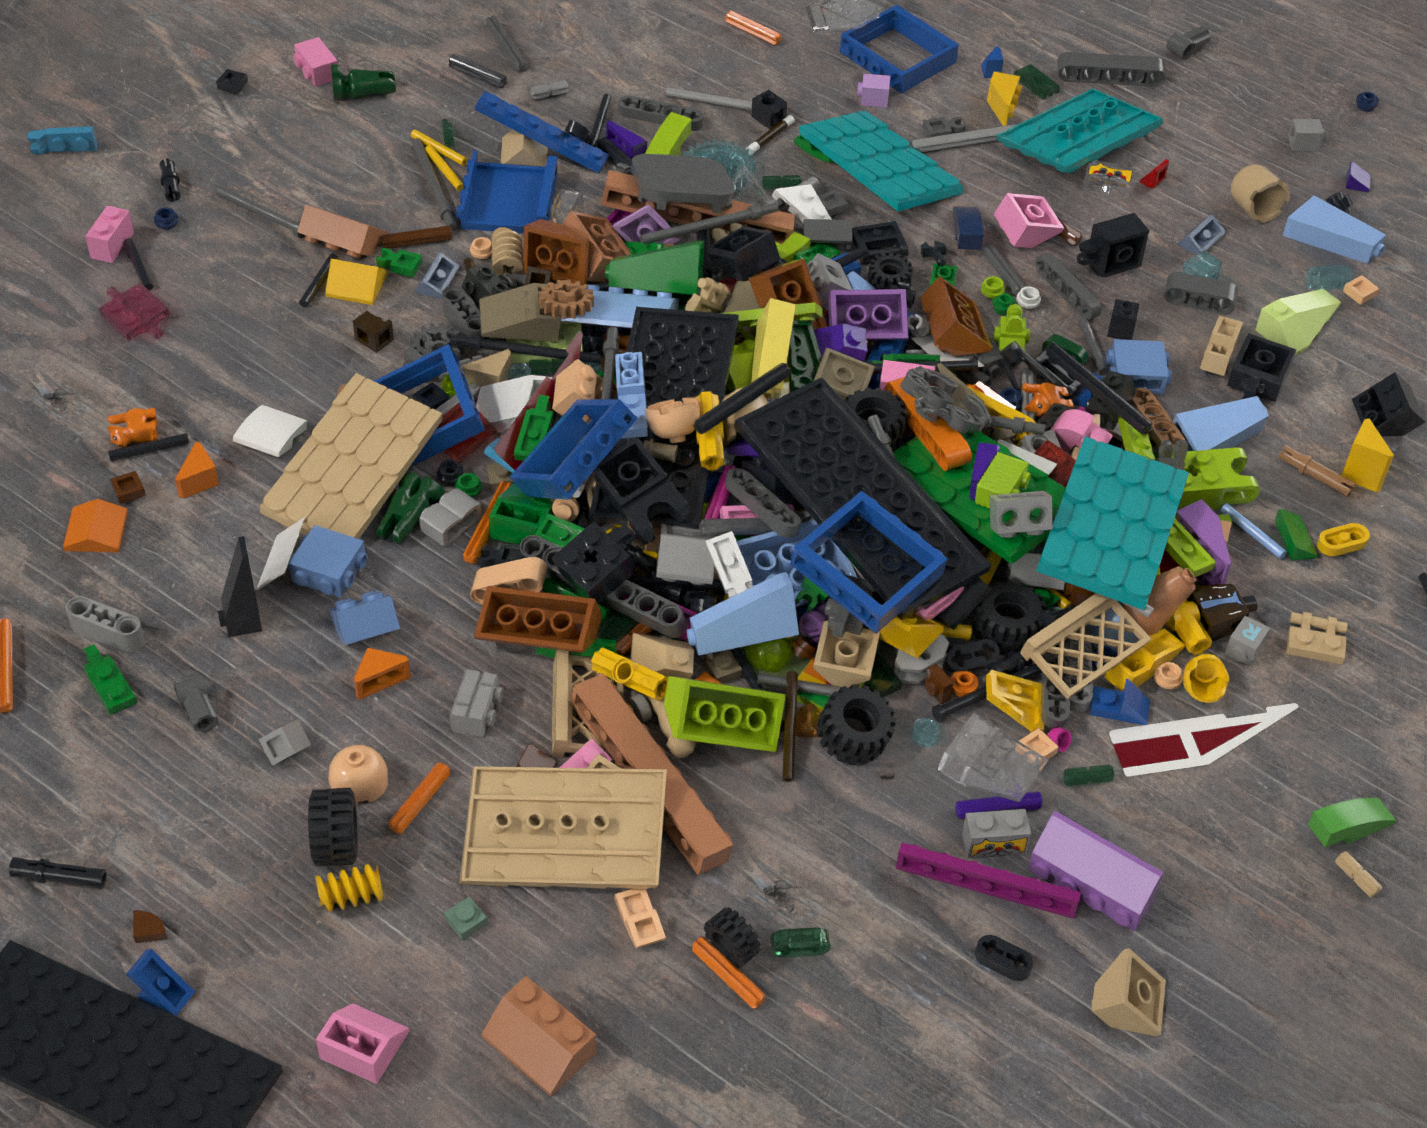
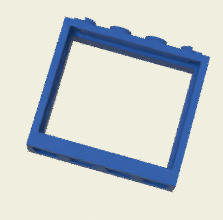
M895 5L842 33L840 53L871 74L890 76V86L900 93L955 64L959 44L899 5ZM895 29L933 55L902 71L864 46V44Z
M449 344L374 381L387 387V389L403 394L447 371L449 373L464 416L436 429L411 466L485 431L459 359Z
M577 399L509 478L526 496L569 500L638 418L620 399ZM584 415L589 417L586 422L582 419ZM569 483L572 487L566 492L562 487Z
M861 491L794 547L790 564L877 634L943 575L948 558L940 550L923 540L917 532L904 525L897 516L890 514L880 506L875 499ZM857 514L925 567L883 605H880L814 551Z

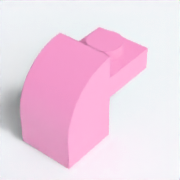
M1077 409L1063 412L1051 429L1054 430L1061 449L1067 453L1075 445L1081 448L1085 436L1095 439L1097 442L1101 441L1108 444L1113 435L1092 422L1095 416Z

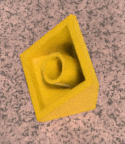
M331 259L325 292L326 297L373 305L388 275V269Z
M1370 419L1364 420L1352 444L1342 476L1356 482V485L1379 492L1383 486L1394 454Z
M915 613L903 620L896 616L879 631V639L918 658L943 632L944 626L930 619L923 620Z

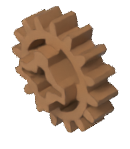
M569 279L557 280V284L549 282L548 287L542 286L541 291H539L540 309H544L545 314L552 313L554 318L558 315H561L562 319H576L578 314L585 316V311L591 312L592 307H594L593 289H588L587 284L581 286L580 281L571 283Z

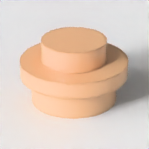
M485 237L473 240L470 246L471 255L478 259L491 257V241Z
M572 496L569 500L556 499L552 510L556 517L571 522L579 514V503Z
M1166 662L1155 670L1154 679L1159 686L1165 689H1175L1181 685L1183 674L1177 664Z

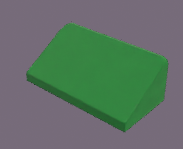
M1278 509L1275 523L1291 561L1317 558V552L1301 516L1284 509Z

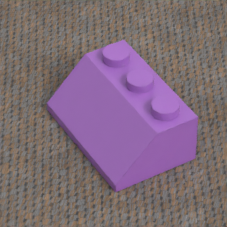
M906 289L830 290L827 299L829 327L847 324L865 328L866 340L908 339Z

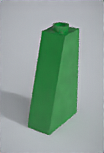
M695 241L616 257L610 261V264H607L605 278L609 279V287L698 294L701 291V288L698 287V280L702 278L704 241Z

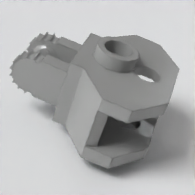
M940 634L918 658L894 647L897 657L894 676L900 683L919 685L924 682L927 672L923 671L937 663L943 669L949 642L943 634Z

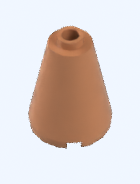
M1179 566L1157 575L1147 602L1148 605L1154 608L1149 618L1122 603L1123 608L1148 636L1154 635L1160 631L1195 590L1194 582H1196V578L1188 568L1182 569Z

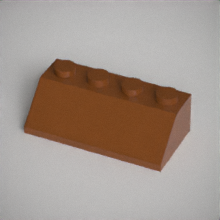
M939 276L920 297L923 304L922 309L926 313V320L929 322L931 329L930 333L934 338V345L941 352L947 351L953 356L989 352L993 347L976 302Z
M488 586L474 638L584 653L597 637L602 612L596 600L592 598Z

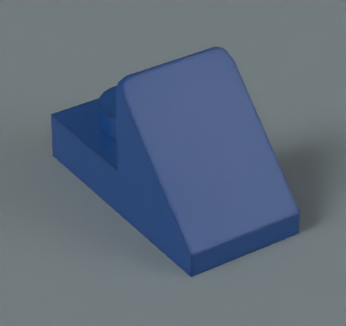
M1126 678L1123 691L1094 686L1089 715L1147 725L1150 700Z
M153 949L145 950L126 973L141 989L137 995L140 1000L174 1016H177L195 993Z

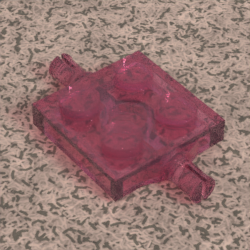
M138 283L124 293H120L114 286H111V289H107V295L112 300L99 308L100 314L128 341L146 332L153 335L155 339L163 336V330L157 324L170 315L169 309L141 283Z

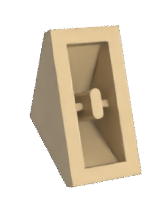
M507 349L462 365L468 385L476 383L482 387L507 381L512 371L510 350Z

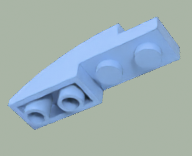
M642 352L615 354L618 399L638 418L621 439L648 436V423L644 410L647 406Z

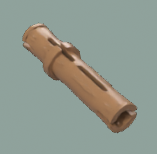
M1287 444L1283 448L1284 452H1280L1279 460L1297 468L1298 472L1302 475L1306 473L1339 491L1346 497L1351 494L1350 490L1353 491L1356 482L1313 460V456L1309 454L1305 456Z

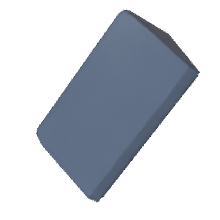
M1211 214L1177 244L1200 257L1226 231Z
M439 252L430 264L415 292L441 299L442 290L449 286L460 266Z

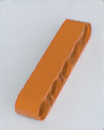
M906 376L886 383V391L893 392V395H898L901 401H904L905 409H907L906 423L944 471L972 461V453L968 443L958 431L946 423L944 418L939 417L937 422H930L916 412L914 403L916 398L907 394L900 386Z

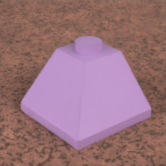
M649 204L613 225V228L627 242H641V235L671 228ZM677 236L652 243L673 244L679 241L681 237Z

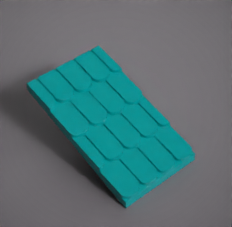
M1092 88L996 136L997 140L1008 148L1017 149L1025 156L1034 157L1043 164L1052 165L1060 172L1072 173L1090 161L1093 163L1113 149L1121 148L1135 138L1145 136L1164 123L1163 118Z
M865 110L799 126V134L897 212L963 194V185L959 183V179L938 167L936 161L910 146L909 141L888 129L886 123Z
M1085 436L1036 572L1145 610L1189 472L1178 468L1174 469L1175 467L1152 459L1148 460L1147 457L1127 450L1123 451L1121 448L1101 441L1097 442L1095 439Z

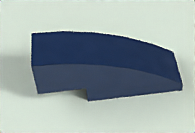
M953 206L957 248L982 250L984 233L979 209L977 207Z

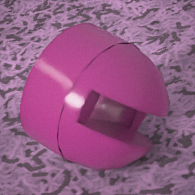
M1058 727L1052 728L1050 733H1047V736L1059 747V752H1064L1069 748L1072 740L1069 730Z

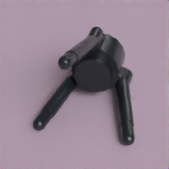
M1016 341L1011 342L1000 352L1003 359L999 363L1004 367L1013 388L1017 389L1020 393L1017 381L1009 366L1011 364L1013 367H1016L1024 361L1028 366L1032 365L1052 384L1057 383V380L1032 359Z

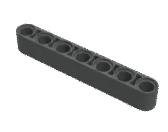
M536 535L527 536L522 540L520 551L524 558L537 557L544 560L548 566L546 576L576 590L559 573L557 567L553 566L555 563L552 557L562 547ZM539 550L536 554L531 555L534 551ZM628 580L623 582L601 602L671 638H678L687 630V621L677 604ZM631 595L628 599L621 600L623 596ZM654 606L652 610L644 611L647 607ZM672 618H678L673 623H667Z

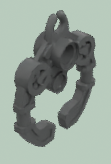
M922 366L909 369L900 385L907 394L916 398L914 402L916 412L930 422H937L939 417L944 418L950 427L961 433H967L968 430L981 431L983 428H988L992 423L986 406L973 395H966L962 404L974 414L971 415L960 407L952 406L954 400L947 393L953 394L959 384L937 371L926 369ZM928 382L933 383L938 387L930 386Z

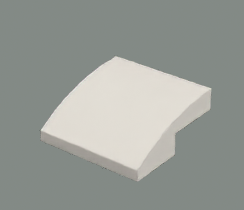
M261 405L241 424L233 436V441L280 457L292 448L293 438L307 430V420Z

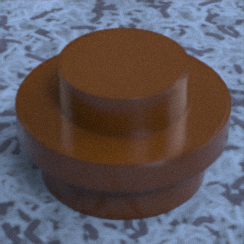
M799 635L796 639L791 640L790 643L793 646L791 651L802 660L815 657L814 652L817 650V647L808 639Z

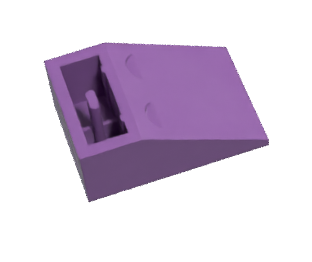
M1201 499L1177 510L1175 518L1216 561L1213 570L1195 577L1201 585L1225 584L1231 561L1220 519Z

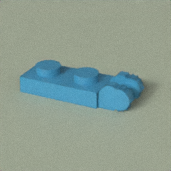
M93 126L46 128L45 130L31 131L26 135L28 141L32 143L30 146L32 154L42 155L47 152L97 151V141Z

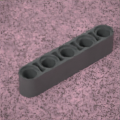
M1065 52L1057 59L1059 77L1067 82L1155 87L1162 85L1166 81L1165 63L1159 57Z

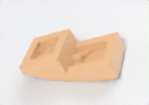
M630 889L615 894L614 899L636 949L666 939L656 909L653 910L646 889Z

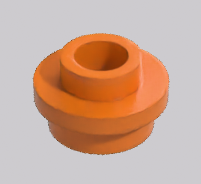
M957 671L950 678L953 682L952 691L958 697L976 691L978 688L977 677L969 671Z

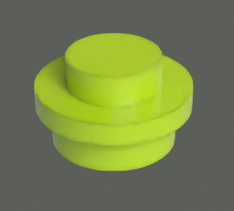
M991 276L987 277L981 284V292L984 296L993 299L1005 293V286L1002 279Z

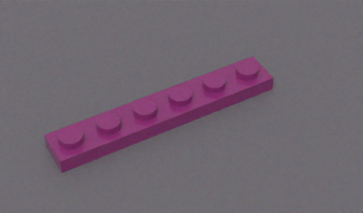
M901 842L896 864V869L1072 919L1075 917L1081 892L1072 890L1069 887L1049 884L1037 878L1024 877L1005 869L999 870L988 867L977 861L963 860L953 857L948 853L927 850L915 844L909 845Z

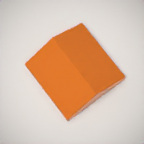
M95 499L74 506L63 544V551L119 552L128 514L127 508L101 499Z

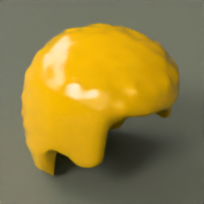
M1202 654L1194 657L1186 664L1183 673V685L1191 697L1199 702L1213 703L1224 696L1229 683V674L1219 657L1213 654Z

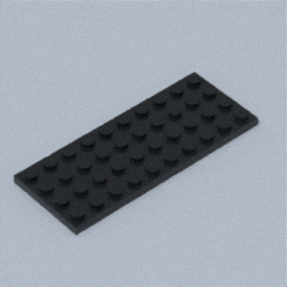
M636 306L626 352H642L647 409L652 404L674 399V402L681 401L683 403L682 398H695L701 392L709 391L714 395H718L719 404L725 398L739 326V315ZM648 426V436L638 437L643 445L645 440L650 441L651 439L658 443L678 445L675 463L659 459L655 460L687 502L691 514L686 520L678 522L670 514L662 513L656 515L651 520V525L653 528H661V524H668L699 530L711 470L701 467L700 447L697 444L696 430L685 435V441L670 443L669 438L658 437ZM633 438L620 439L608 454L623 446ZM596 483L589 513L590 522L628 525Z
M822 377L735 420V429L819 526L858 493L863 491L948 558L943 575L897 615L899 619L903 620L989 572L991 564ZM859 514L830 537L885 602L925 568Z
M9 940L0 952V1081L96 1128H246L283 1072L280 1064L12 940Z

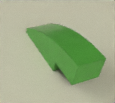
M1358 798L1313 811L1308 826L1326 848L1343 840L1346 844L1392 826L1396 824L1397 820L1379 798Z

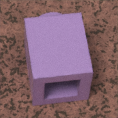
M863 75V83L858 82L857 96H861L862 106L887 108L890 76Z

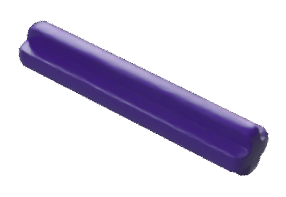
M1038 791L957 801L955 812L957 817L961 819L965 818L966 813L1040 809L1043 801L1041 793Z

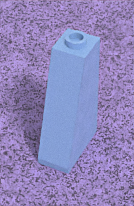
M1316 196L1311 197L1288 217L1283 236L1366 264L1375 257H1380L1385 249L1383 243L1386 234Z
M1258 396L1178 413L1175 415L1173 423L1185 438L1188 445L1187 451L1233 448L1261 432L1269 415Z
M780 573L690 617L691 629H687L689 645H695L698 655H704L799 635L793 585L787 573Z

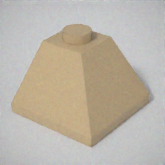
M633 633L631 660L666 677L673 676L691 679L694 649L688 642Z
M1130 948L1124 949L1095 983L1092 1012L1112 1028L1159 1036L1161 1035L1166 980Z

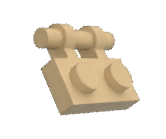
M711 278L699 279L698 287L702 291L700 295L693 294L692 298L687 302L685 310L724 313L726 307L722 306L725 298L727 299L731 296V290L726 285L716 283Z
M1303 611L1302 614L1291 612L1289 623L1299 624L1300 628L1290 626L1286 654L1342 665L1345 659L1346 637L1335 635V632L1346 633L1348 623L1337 621V618L1330 616L1325 619L1312 616V613ZM1310 627L1324 629L1325 633L1310 630Z

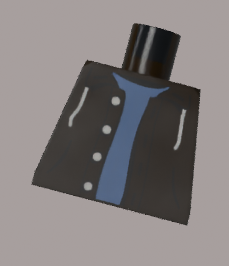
M1231 583L1195 586V590L1187 598L1188 602L1193 601L1197 605L1200 612V622L1212 642L1233 634L1244 616L1248 617L1250 612L1257 611L1258 608L1257 600L1253 595L1241 597L1235 585Z

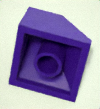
M839 324L814 330L821 357H823L827 347L857 360H865L867 353L865 328Z

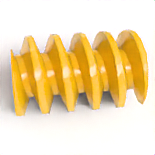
M365 864L363 874L359 872L357 867H353L351 877H348L345 870L342 869L339 873V880H336L332 872H329L325 883L319 875L315 876L321 909L325 905L329 913H333L334 903L336 902L342 910H345L347 900H350L354 907H358L359 897H362L367 905L370 904L372 894L376 896L379 902L383 899L382 884L377 864L375 871L372 870L369 864Z

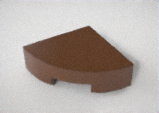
M142 910L133 911V938L135 943L167 939L164 924L156 915Z

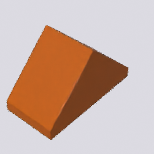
M195 442L175 478L179 498H186L219 485L216 467L199 442Z
M367 648L354 677L358 700L411 678L407 656Z

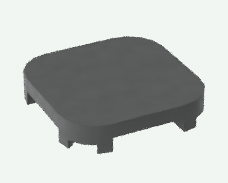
M640 154L632 158L630 175H633L638 186V200L641 203L645 201L657 203L656 209L666 210L667 201L709 204L713 213H722V207L725 206L732 208L735 187L721 163L702 157L663 154Z

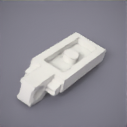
M731 531L706 540V546L729 598L753 587L752 578L733 532Z

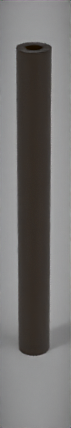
M795 671L786 673L782 780L785 782L794 781L798 673Z

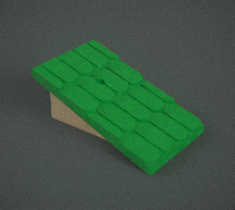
M968 430L967 433L959 432L971 449L972 461L944 471L938 465L936 459L917 436L893 452L895 459L958 528H961L1009 563H1015L1049 536L1050 530H1044V533L1040 535L1017 532L1014 537H1000L990 527V508L987 509L986 506L977 505L975 500L970 499L972 473L977 447L980 442L1000 446L999 453L1022 460L1010 453L1007 447L982 434V430ZM1029 464L1028 473H1031V478L1027 488H1021L1020 491L1021 493L1045 491L1051 495L1053 524L1066 487L1050 479L1047 473ZM1035 508L1031 511L1030 520L1036 519L1039 516L1040 508ZM1012 510L1003 514L1002 522H1007L1012 518Z

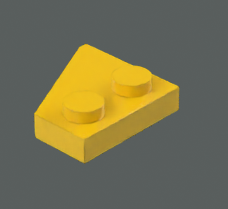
M991 670L986 675L987 700L1030 732L1038 728L1043 732L1041 683Z

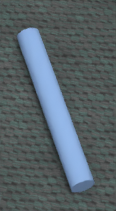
M1228 503L1222 506L1220 511L1223 514L1230 515L1231 520L1279 559L1285 557L1287 551Z

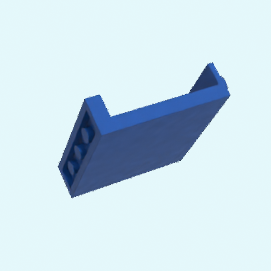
M474 150L472 160L468 159L467 174L464 175L463 181L465 190L461 189V205H457L456 211L457 219L461 220V229L494 232L499 227H506L517 233L524 234L525 225L539 219L549 221L558 176L557 156H548L546 167L478 162L477 150Z

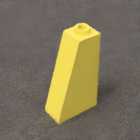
M770 298L758 318L751 382L780 363H787L796 304ZM784 380L762 395L766 399H776L783 389Z

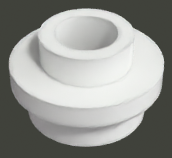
M1024 287L1018 292L1016 301L1021 307L1032 309L1040 305L1041 296L1036 288Z

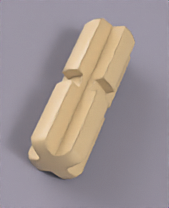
M1344 851L1336 858L1335 863L1351 879L1354 878L1353 881L1369 897L1372 898L1381 891L1382 886L1366 870H1363V867L1348 852Z

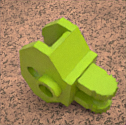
M1019 304L1010 305L1007 309L1006 317L1001 316L998 320V326L994 327L993 341H996V346L1000 351L1013 341H1016L1024 351L1025 344H1029L1030 329H1026V318H1022L1023 312Z

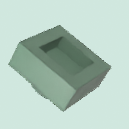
M470 896L444 912L445 921L461 940H464L488 924L486 915Z

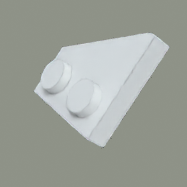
M811 184L775 189L772 194L775 200L779 198L784 200L790 206L788 211L798 217L802 223L804 219H831Z

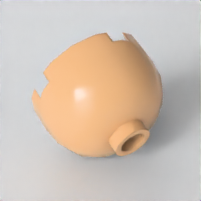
M682 398L683 403L681 401L674 402L673 399L648 406V409L645 408L644 410L649 428L658 437L669 438L670 443L685 441V435L695 430L693 424L700 417L698 398Z
M351 745L339 751L331 761L328 776L331 789L351 788L355 795L356 805H358V802L366 800L370 803L384 794L388 786V768L382 755L372 747Z

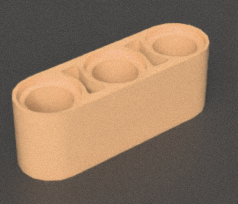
M528 557L481 568L476 572L470 597L476 603L483 605L488 586L541 592L548 566L540 558Z

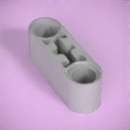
M83 596L74 597L67 602L66 612L71 629L75 633L128 653L136 652L144 646L145 639L140 620L136 616Z

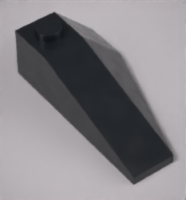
M244 536L238 537L221 597L223 610H218L220 627L226 626L228 637L262 631Z

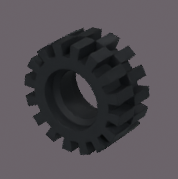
M889 252L888 256L885 253H881L880 257L876 255L869 264L868 283L874 286L876 290L890 289L891 285L898 286L899 281L911 284L912 263L910 261L907 262L908 258L906 257L901 259V254L898 253L896 256H893L892 252Z
M725 907L704 924L705 937L739 969L761 951L760 941L756 940L758 935L752 932L751 929L753 927L751 924L747 925L745 922L746 918L743 915L739 917L738 911H732L730 907Z

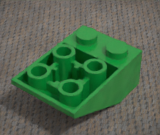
M513 483L498 497L489 515L490 538L512 544H521L525 537L535 535L547 514L554 515L552 510L553 502L550 498L526 496Z

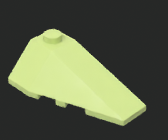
M1324 289L1278 299L1261 309L1255 330L1267 340L1297 349L1296 356L1309 348L1315 336L1321 332L1324 324L1330 320L1339 308L1341 301Z

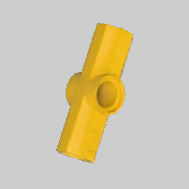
M711 391L701 392L699 396L695 397L698 398L700 416L719 404L718 395L712 394ZM723 421L704 434H699L696 430L697 444L700 447L701 467H705L708 470H718L719 467L725 465Z
M1186 599L1166 622V626L1170 631L1176 630L1189 653L1199 655L1211 647L1212 640L1200 622V612L1195 602H1188Z
M603 647L594 653L591 659L593 671L600 674L604 673L606 677L615 680L617 683L632 688L657 701H661L665 697L668 677Z

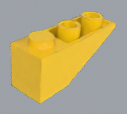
M994 71L990 80L987 102L1001 124L1006 126L1008 119H1013L1018 99H1020L1022 85H1018L1020 76Z

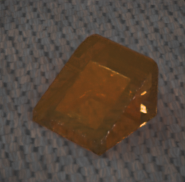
M814 703L797 708L796 737L818 738L817 729L819 727L817 726V721L821 712Z

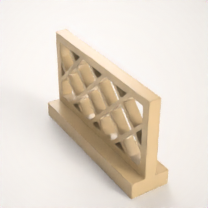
M1096 593L1029 638L1020 654L1026 661L1032 659L1068 700L1147 645L1151 638L1117 600ZM1112 609L1119 616V623L1105 621V612ZM1087 624L1099 626V637L1085 635V626ZM1104 627L1119 630L1118 640L1104 638ZM1124 631L1134 633L1140 641L1137 643L1124 642ZM1067 638L1079 640L1078 651L1064 649V640ZM1084 641L1098 644V655L1084 652ZM1104 645L1118 647V656L1115 658L1103 656ZM1046 652L1058 654V665L1048 664L1042 655ZM1063 655L1078 658L1077 669L1063 666ZM1083 659L1097 661V671L1083 670ZM1062 673L1076 675L1077 684L1070 689L1062 680Z
M556 650L553 662L551 757L563 758L564 752L576 753L585 744L572 743V736L578 732L588 740L593 739L604 750L595 736L586 728L587 725L584 721L580 723L572 715L575 709L570 704L574 685L586 681L592 676L601 675L592 670V657L568 655V651ZM572 665L584 666L589 672L579 676L572 669ZM608 679L610 683H616L615 686L618 689V693L623 698V685L613 679Z

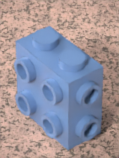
M1113 340L1112 348L1108 349L1106 354V363L1111 366L1109 370L1132 376L1135 389L1146 388L1153 394L1164 395L1166 385H1170L1172 379V372L1167 369L1169 352H1165L1164 342Z
M314 525L309 534L304 535L301 545L296 553L291 555L287 567L290 570L291 582L341 598L346 589L352 587L359 569L365 567L368 555L365 552L363 540Z

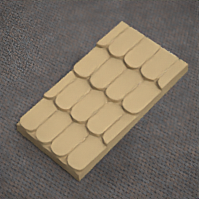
M356 373L332 402V407L313 429L309 439L285 467L282 476L266 494L263 503L260 505V513L287 527L292 526L305 517L299 532L303 535L309 534L313 526L316 525L360 539L441 423L442 413Z
M474 766L459 884L506 887L508 885L534 887L562 886L601 889L606 887L630 889L656 888L659 885L667 769Z

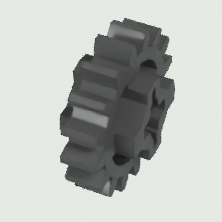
M431 323L428 329L421 326V332L414 331V337L410 338V347H413L418 353L425 356L443 346L450 345L451 335L461 336L460 330L454 331L452 325L445 328L444 323H441L439 327H435ZM450 345L460 361L461 354L465 353L464 346Z

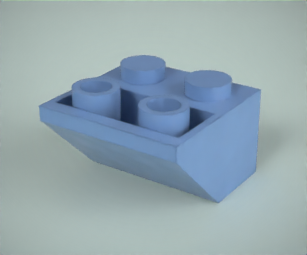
M375 590L361 594L362 599L358 601L347 598L334 602L335 607L328 610L341 643L348 645L400 629L391 596L383 594L382 591L378 592Z

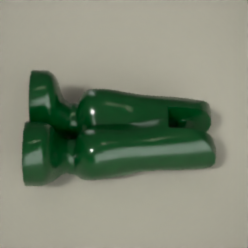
M331 64L334 100H342L346 97L357 99L372 94H391L396 91L395 75L392 71L352 69L345 76L339 65Z
M413 472L405 473L399 481L400 488L394 492L388 510L376 530V536L385 540L393 532L392 541L399 545L406 540L420 522L423 510L430 507V504L439 503L441 497L446 493L433 479L425 477L421 481L419 475Z

